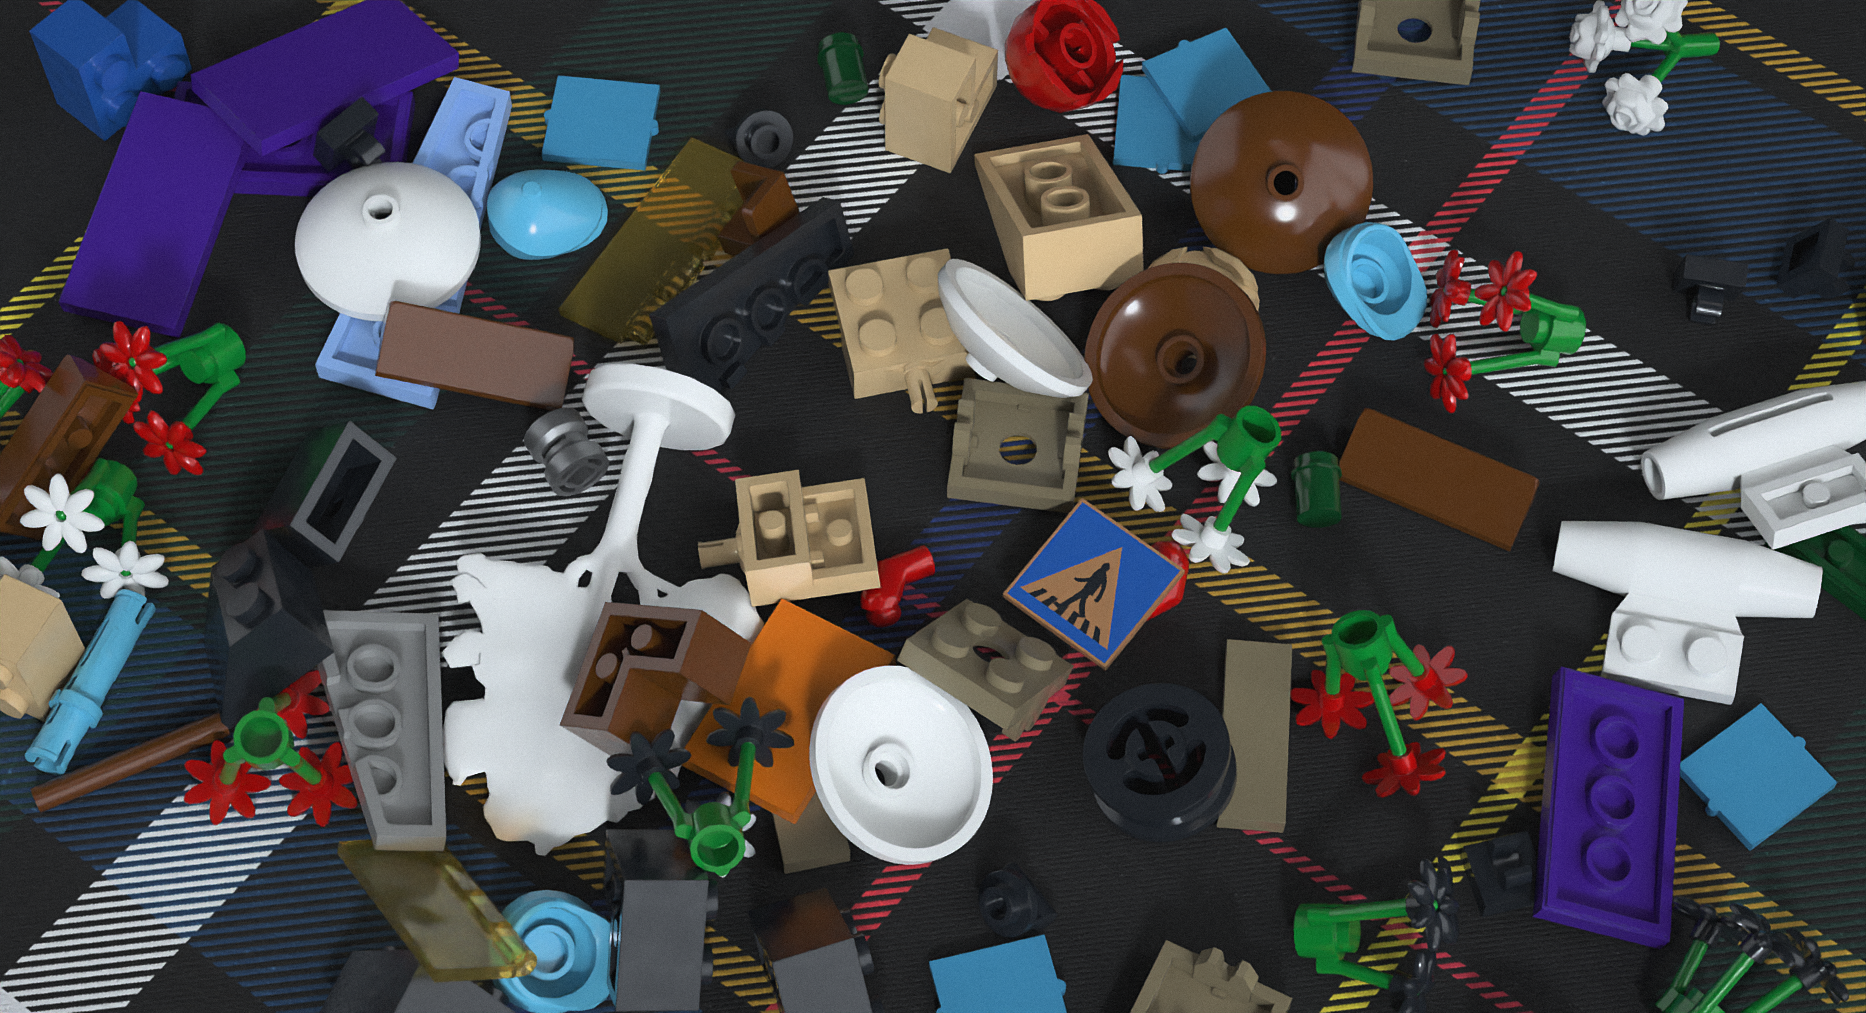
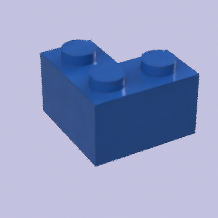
M67 0L29 31L57 104L103 141H106L122 127L127 126L140 91L161 96L164 92L175 88L178 81H182L184 76L192 70L181 33L138 0H127L106 18L82 0Z

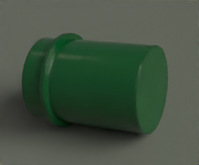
M840 32L822 39L818 45L817 61L823 70L829 100L840 105L853 104L862 100L868 94L869 88L862 61L864 51L857 37L850 33Z
M1323 451L1307 452L1294 459V469L1291 472V478L1295 482L1297 521L1303 526L1312 528L1328 527L1338 523L1342 518L1339 484L1342 469L1338 466V458L1332 453Z

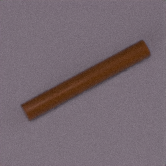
M218 711L30 788L40 813L231 734L228 727L221 723Z

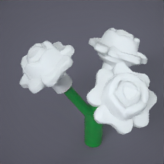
M1602 0L1595 2L1593 11L1589 14H1578L1576 16V22L1571 28L1569 51L1573 55L1583 58V64L1589 73L1596 72L1599 62L1604 60L1611 50L1628 52L1630 47L1662 50L1666 56L1652 75H1645L1639 81L1629 73L1623 74L1619 79L1609 78L1605 84L1607 96L1603 99L1602 104L1610 115L1611 123L1617 129L1629 131L1632 134L1638 133L1642 136L1647 135L1650 130L1661 131L1665 126L1663 114L1668 109V104L1658 97L1662 90L1661 82L1681 58L1713 56L1718 52L1720 41L1715 33L1681 35L1678 32L1683 26L1681 13L1688 0H1621V8L1615 17V22L1619 27H1615L1610 17L1608 6H1605Z

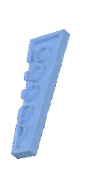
M454 77L412 164L434 169L459 185L467 194L476 210L481 230L488 195L491 191L512 108L510 91ZM467 281L451 298L434 309L459 314ZM340 313L315 364L319 378L433 410L437 403L439 388L375 376L383 321L362 320Z

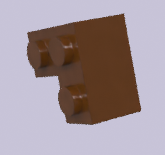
M605 602L560 726L610 756L618 753L633 755L630 748V735L634 731H639L651 744L657 734L664 729L671 728L681 700L730 705L752 643L703 610Z

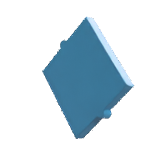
M1227 28L1192 42L1181 40L1177 48L1142 62V71L1192 143L1201 140L1210 125L1234 104L1254 95L1272 92Z
M558 75L551 110L544 112L547 130L542 149V160L646 171L652 136L659 133L658 122L655 118L660 96V85Z
M1122 75L1120 78L1113 165L1155 168L1160 174H1165L1168 170L1191 171L1194 154L1201 140L1194 143L1190 141L1147 77Z
M1762 703L1680 762V777L1707 805L1705 808L1706 814L1712 817L1717 816L1749 851L1831 791L1837 784L1836 780L1804 748L1805 740L1799 736L1794 738Z
M1045 934L929 961V969L940 1006L936 1013H1067L1062 997L1066 992V983L1063 980L1057 979Z

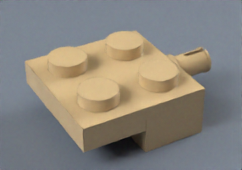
M948 248L828 271L829 288L841 332L842 351L855 399L908 389L912 411L921 414L923 413V400L926 412L934 410L938 405L932 384L975 376V371L966 361V356L969 352L953 333L939 296L938 273L946 262L951 259Z
M799 470L735 479L740 522L736 530V537L698 542L702 569L740 563V567L746 575L752 607L779 603L781 599L795 601L881 588L865 478L801 487Z

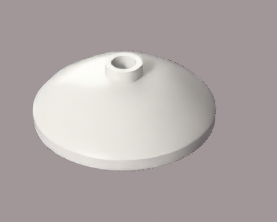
M384 162L351 170L328 183L312 198L305 208L295 235V254L304 281L314 295L324 304L344 315L368 321H383L391 301L429 308L438 307L451 298L468 280L477 263L481 247V233L476 210L462 188L452 179L434 169L404 162ZM390 215L385 219H375L379 216Z
M950 259L938 273V291L949 325L957 339L969 352L966 356L967 363L980 376L992 382L998 377L1022 391L1058 398L1080 396L1092 384L1091 370L1076 346L1046 314L1030 300L1026 301L1023 295L987 270L964 260Z
M880 666L864 670L840 684L831 692L818 711L813 724L809 746V760L813 783L826 813L840 832L853 844L870 855L888 862L918 865L941 859L955 852L976 833L985 818L990 804L993 769L984 733L966 704L912 671L909 667ZM875 768L883 773L885 786L879 781Z

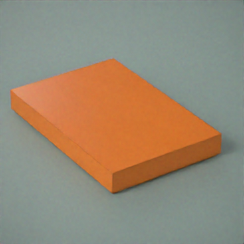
M781 599L750 646L730 705L712 704L684 749L690 751L691 757L682 766L735 793L738 766L732 767L728 763L731 746H712L706 742V738L711 732L724 728L715 720L713 716L714 709L723 707L740 715L743 701L747 697H752L758 705L759 718L772 710L780 709L785 711L786 720L777 730L791 735L794 739V746L781 749L770 747L774 759L772 767H763L754 760L749 801L796 824L816 792L810 768L809 746L813 724L822 704L833 690L852 676L874 667L896 666L895 655Z

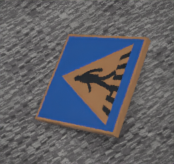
M1082 498L1004 591L1003 597L1106 671L1185 574V570Z

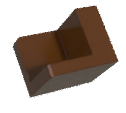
M738 161L730 170L743 204L717 235L724 253L734 256L738 255L800 213L784 172Z

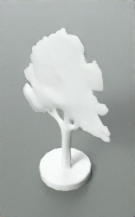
M607 364L591 370L586 381L582 402L588 413L605 427L631 438L623 460L620 479L605 532L591 554L577 557L576 560L568 564L564 573L552 571L548 566L543 565L533 566L516 563L515 561L491 560L482 553L463 555L456 561L458 576L450 580L457 594L458 604L470 601L480 620L483 633L464 630L449 643L442 654L450 668L472 666L475 678L485 686L484 699L453 701L446 709L443 726L444 766L449 776L453 779L452 784L461 786L467 776L485 772L487 788L490 794L483 806V812L496 838L506 842L529 841L535 844V852L538 855L545 856L554 847L562 846L576 835L591 832L607 820L617 823L627 815L628 811L640 809L643 806L637 802L635 787L620 795L611 794L610 785L622 772L609 768L606 760L610 755L560 726L605 602H612L611 594L619 572L627 574L634 587L638 590L640 605L703 610L751 643L754 642L764 627V622L757 613L756 607L751 606L748 591L736 578L728 574H719L713 578L689 581L682 587H678L644 569L639 560L637 532L644 503L652 482L659 448L707 450L722 445L731 432L735 418L730 402L716 390L688 376L662 368L638 364ZM586 570L592 572L590 584L587 587H578L579 578ZM657 589L668 595L662 598L658 597ZM680 701L671 726L675 737L670 749H684L692 733L695 732L713 703ZM681 765L670 769L676 777H678ZM654 791L650 800L655 798L656 793Z

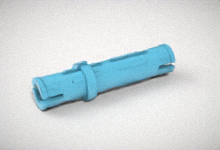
M127 589L118 590L107 615L78 662L70 680L62 691L57 689L48 703L51 711L38 736L34 739L31 747L25 753L26 760L28 762H35L34 767L55 776L64 775L78 744L88 728H96L103 715L100 707L105 700V696L118 677L141 632L156 611L155 605L153 603H146L147 598L143 595Z

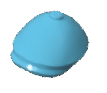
M548 169L525 170L514 173L499 181L488 195L487 216L490 233L507 253L519 259H549L578 250L596 239L607 223L608 208L602 192L587 178L576 173Z
M1364 222L1342 230L1327 246L1324 257V276L1328 289L1341 308L1358 326L1371 335L1393 341L1405 337L1416 328L1422 320L1427 307V290L1410 249L1394 228L1380 223Z
M540 890L518 897L497 918L489 935L487 959L489 973L494 985L498 990L507 995L512 1004L529 1012L563 1013L595 1008L605 1001L610 994L607 986L611 922L605 916L595 912L579 898L565 892Z

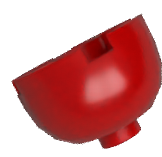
M1036 0L1015 18L1005 41V62L1010 79L1020 94L1033 105L1059 113L1087 108L1103 101L1117 89L1123 73V59L1116 62V52L1113 46L1114 43L1120 41L1117 27L1106 10L1095 0Z

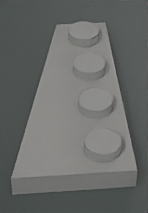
M323 610L334 653L320 662L317 667L374 849L444 851L446 812L438 614Z

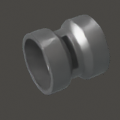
M567 407L553 410L540 417L530 426L524 437V444L532 458L538 463H544L546 466L544 471L545 478L554 493L559 496H571L589 489L604 476L609 467L608 457L601 446L587 438L588 427L580 413L574 408Z

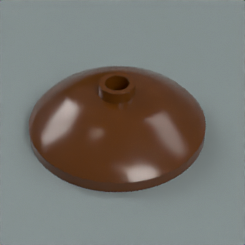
M1272 91L1254 95L1239 101L1224 111L1210 125L1199 142L1190 173V194L1193 209L1202 230L1217 249L1240 259L1247 268L1271 274L1298 273L1324 264L1326 249L1332 239L1342 230L1364 223L1373 193L1371 159L1365 142L1356 127L1341 111L1331 104L1312 95L1293 91ZM1282 171L1291 172L1296 179V187L1288 195L1279 194L1274 187V179Z
M1168 263L1139 272L1121 284L1108 297L1091 325L1084 358L1093 378L1092 384L1088 389L1101 415L1117 431L1126 437L1132 436L1138 443L1155 448L1171 449L1206 428L1218 414H1224L1232 419L1241 408L1249 406L1259 388L1266 361V338L1260 315L1249 296L1241 287L1227 276L1209 267L1193 263ZM1195 355L1197 363L1194 370L1188 374H1183L1181 370L1183 361L1187 357Z

